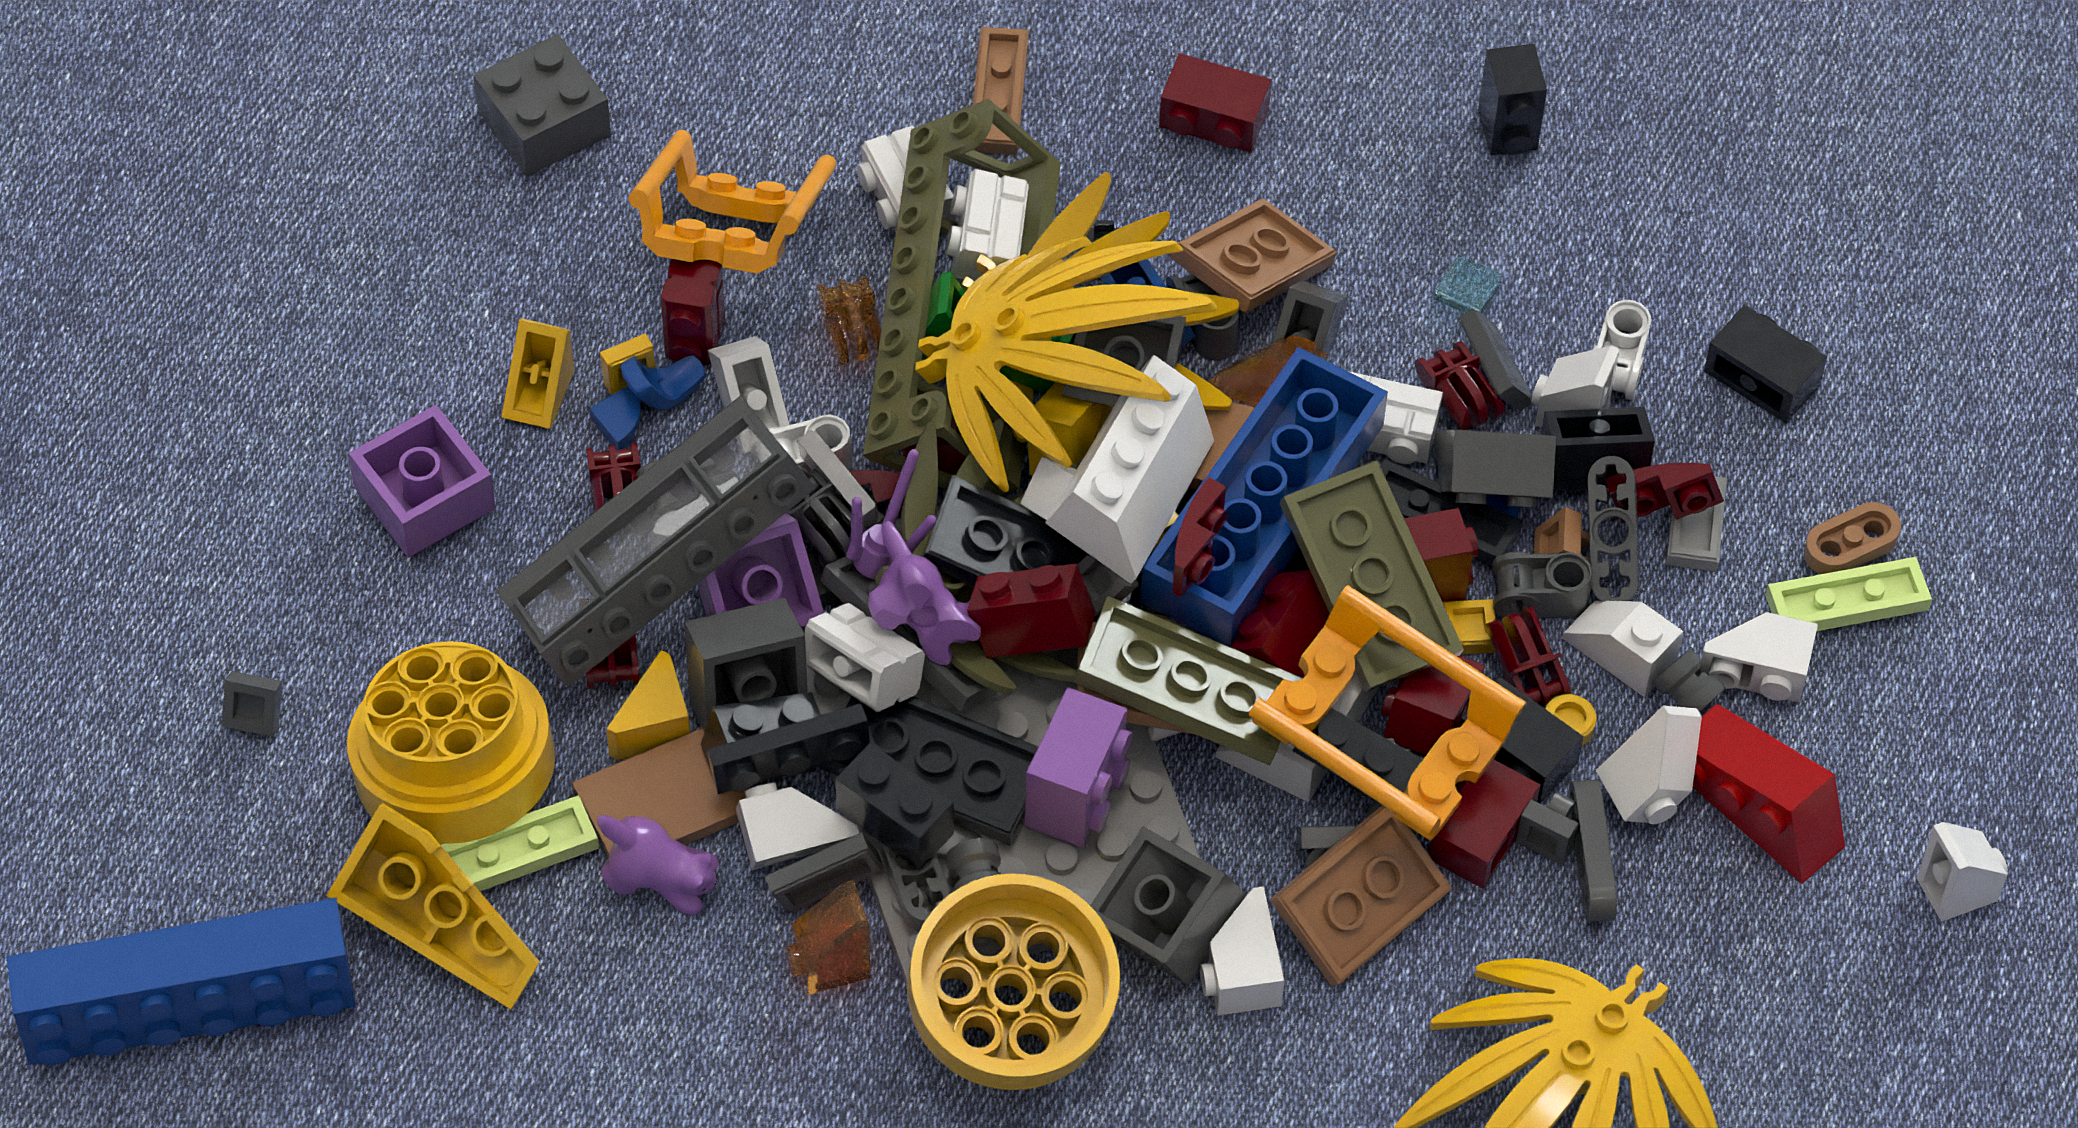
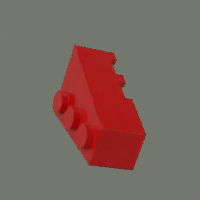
M1716 704L1702 716L1692 788L1803 884L1845 847L1835 774L1719 704Z

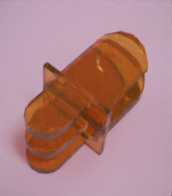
M859 276V282L847 284L845 280L838 281V286L826 289L824 284L817 285L818 299L826 323V333H831L840 364H849V352L844 332L848 333L856 361L860 362L869 359L864 329L866 325L876 357H878L881 326L875 310V293L871 291L867 276Z

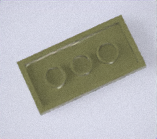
M1377 460L1286 495L1280 500L1279 503L1329 613H1331L1340 593L1349 585L1455 656L1460 655L1464 651ZM1380 631L1364 645L1355 659V671L1365 693L1432 666Z
M1107 596L1073 682L1262 763L1271 765L1281 741L1252 722L1253 718L1248 716L1259 698L1267 701L1283 679L1298 681L1303 678Z

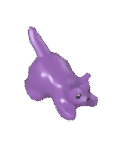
M886 521L882 525L883 543L893 563L884 571L878 587L869 593L868 607L871 616L879 627L889 631L902 623H907L916 631L919 642L927 657L938 665H948L953 657L950 644H966L968 641H976L981 636V626L971 619L967 609L970 601L963 603L955 600L943 584L937 567L926 558L912 554L893 523Z
M607 815L598 817L597 824L601 832L614 842L610 850L609 860L601 868L603 880L611 890L619 894L632 895L639 888H650L660 893L681 913L694 916L701 912L703 903L698 895L710 892L717 884L715 870L719 866L717 856L685 846L670 838L662 826L643 816L625 817L621 821Z

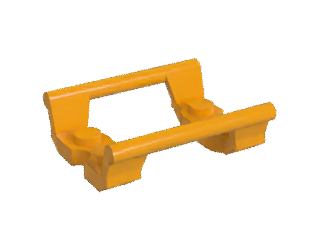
M678 130L673 134L631 191L628 199L632 207L639 209L643 229L641 241L657 256L688 262L704 259L720 263L722 268L757 274L777 264L784 253L787 236L797 231L837 165L836 160L832 156H820L797 192L786 190L783 184L772 181L758 182L756 189H748L737 184L738 179L730 174L712 173L708 176L697 175L692 137L686 130ZM674 168L678 180L677 192H681L692 206L715 214L778 224L770 242L756 238V233L750 229L732 227L725 231L706 228L704 222L695 219H680L676 221V225L663 224L660 186Z
M1347 585L1340 593L1325 626L1300 658L1298 666L1303 670L1305 677L1298 681L1283 679L1267 701L1259 698L1255 702L1248 716L1253 718L1252 722L1284 744H1292L1396 814L1395 818L1431 841L1440 832L1460 804L1462 796L1457 792L1455 784L1463 780L1474 783L1478 781L1508 738L1515 721L1527 702ZM1378 631L1471 691L1467 720L1461 728L1447 730L1440 736L1411 775L1404 793L1311 732L1325 718L1348 688L1355 671V659L1364 645Z

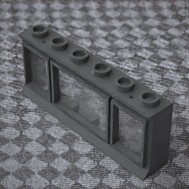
M740 395L496 592L511 610L539 651V654L564 683L570 687L804 499L816 487Z

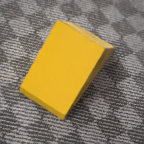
M523 318L519 319L501 418L548 429L552 428L574 373L570 329Z
M1055 382L1034 406L1057 436L1071 460V465L1083 460L1092 445L1105 405L1062 396L1065 384ZM1028 442L1030 475L1033 476L1041 457L1052 459Z
M660 650L607 727L609 756L617 760L634 757L690 733L689 715L669 653Z

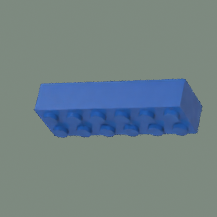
M1298 347L1145 562L1141 575L1140 602L1230 647L1239 634V626L1242 621L1253 613L1264 597V590L1268 582L1279 573H1283L1300 548L1279 503L1280 500L1286 495L1338 476L1356 467L1384 426L1388 391ZM1208 477H1211L1226 486L1224 510L1228 512V515L1221 530L1213 537L1212 556L1215 558V563L1210 574L1200 585L1193 583L1180 598L1172 593L1178 534L1192 500Z
M337 898L6 956L13 1015L29 1065H59L73 1057L90 1054L114 1055L125 1048L146 1044L164 1046L178 1041L179 1038L201 1034L220 1036L231 1032L234 1028L257 1024L276 1026L290 1018L312 1014L331 1016L343 1009L356 1007Z

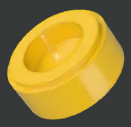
M1564 694L1555 697L1547 704L1545 708L1547 711L1584 736L1582 746L1590 741L1594 734L1597 717L1595 709L1589 701L1578 695Z

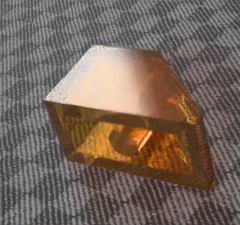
M1289 336L1287 339L1281 337L1222 367L1208 382L1228 397L1257 406L1298 347L1326 361L1329 353L1316 349V343L1299 336Z
M852 880L842 883L792 923L793 944L785 946L787 961L793 978L802 976L808 995L871 978L870 928L855 881Z

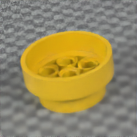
M445 641L429 643L412 648L389 661L370 682L364 699L351 720L347 736V752L357 793L370 816L373 817L379 805L383 803L429 831L439 844L466 843L479 840L502 831L517 822L541 799L550 783L555 766V746L548 713L537 688L529 679L508 666L493 652L465 642Z
M1013 873L998 874L972 881L960 887L942 900L930 913L917 936L911 956L907 979L908 1004L913 1022L921 1039L933 1055L951 1071L971 1082L986 1087L1004 1090L1031 1089L1053 1083L1067 1076L1082 1065L1096 1050L1108 1029L1117 1003L1120 988V969L1116 948L1107 927L1094 909L1080 896L1068 888L1042 877ZM981 937H989L999 943L1002 951L995 956H984L976 951L973 942ZM1034 944H1044L1052 949L1055 959L1048 963L1036 962L1029 956L1027 949ZM948 979H959L967 985L969 994L962 998H951L942 991L940 985ZM1005 985L1013 986L1022 993L1024 1000L1016 1005H1006L996 997L995 990ZM1058 992L1068 993L1076 1000L1078 1007L1070 1012L1058 1011L1050 1003L1049 997ZM978 1027L989 1034L992 1042L985 1047H973L964 1040L962 1033L969 1028ZM1025 1034L1036 1035L1042 1039L1046 1049L1034 1055L1025 1053L1018 1046L1017 1039Z

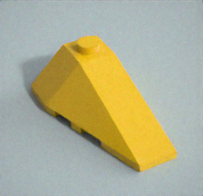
M383 803L379 805L326 896L331 899L337 898V903L504 1006L512 1009L540 961L429 831Z

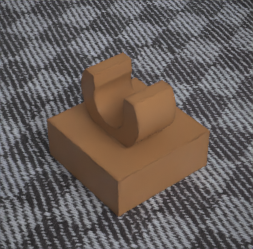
M1564 507L1535 528L1534 554L1577 553L1584 557L1591 565L1590 558L1581 554V551L1590 545V534L1582 530L1581 513Z

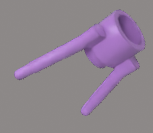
M912 449L908 453L883 523L890 521L893 525L895 524L919 457L916 449ZM854 497L852 499L851 542L846 556L853 560L855 568L862 575L874 579L883 566H890L893 561L883 543V523L873 525L862 534V500L859 497ZM929 515L907 540L906 545L911 553L914 552L936 524L937 519L934 515Z

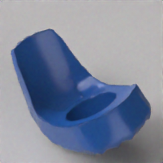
M692 355L659 369L647 367L634 356L624 361L620 367L622 378L626 381L628 388L644 404L657 410H668L680 405L706 378V370L701 361Z

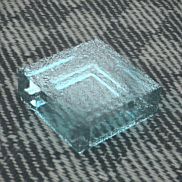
M1458 255L1436 288L1434 300L1463 313L1475 308L1483 314L1501 286L1502 274Z

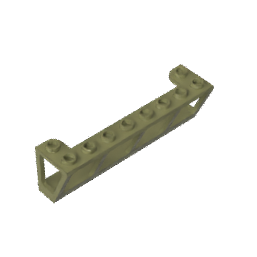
M990 99L911 129L863 451V456L868 460L899 472L902 471L907 457L894 453V451L917 444L924 428L930 421L935 423L936 437L946 440L965 457L971 452L963 437L951 428L952 410L947 390L920 380V374L915 370L916 362L922 361L923 352L918 348V343L920 339L925 338L939 234L942 233L948 236L951 225L958 226L957 222L942 217L950 159L975 169L996 173L1000 178L1009 176L1027 181L1029 187L1020 256L1029 254L1035 243L1054 220L1061 162ZM993 123L1029 156L1012 163H1004L973 149L985 140ZM981 393L980 396L987 408L992 424L998 418L1003 419L990 405L983 393ZM1003 419L1004 425L999 448L1009 485L1008 492L1019 489L1025 442H1019L1016 439L1010 425ZM938 469V487L946 489L953 475ZM988 476L984 486L985 490L997 495L1008 493L1003 492Z

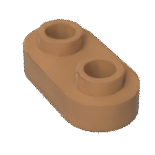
M1868 502L1859 505L1811 529L1804 547L1805 561L1812 570L1819 574L1853 569L1866 564L1894 549L1901 530L1900 518L1892 508L1882 503ZM1866 532H1874L1878 534L1879 537H1869L1866 534ZM1823 552H1831L1836 556H1828Z

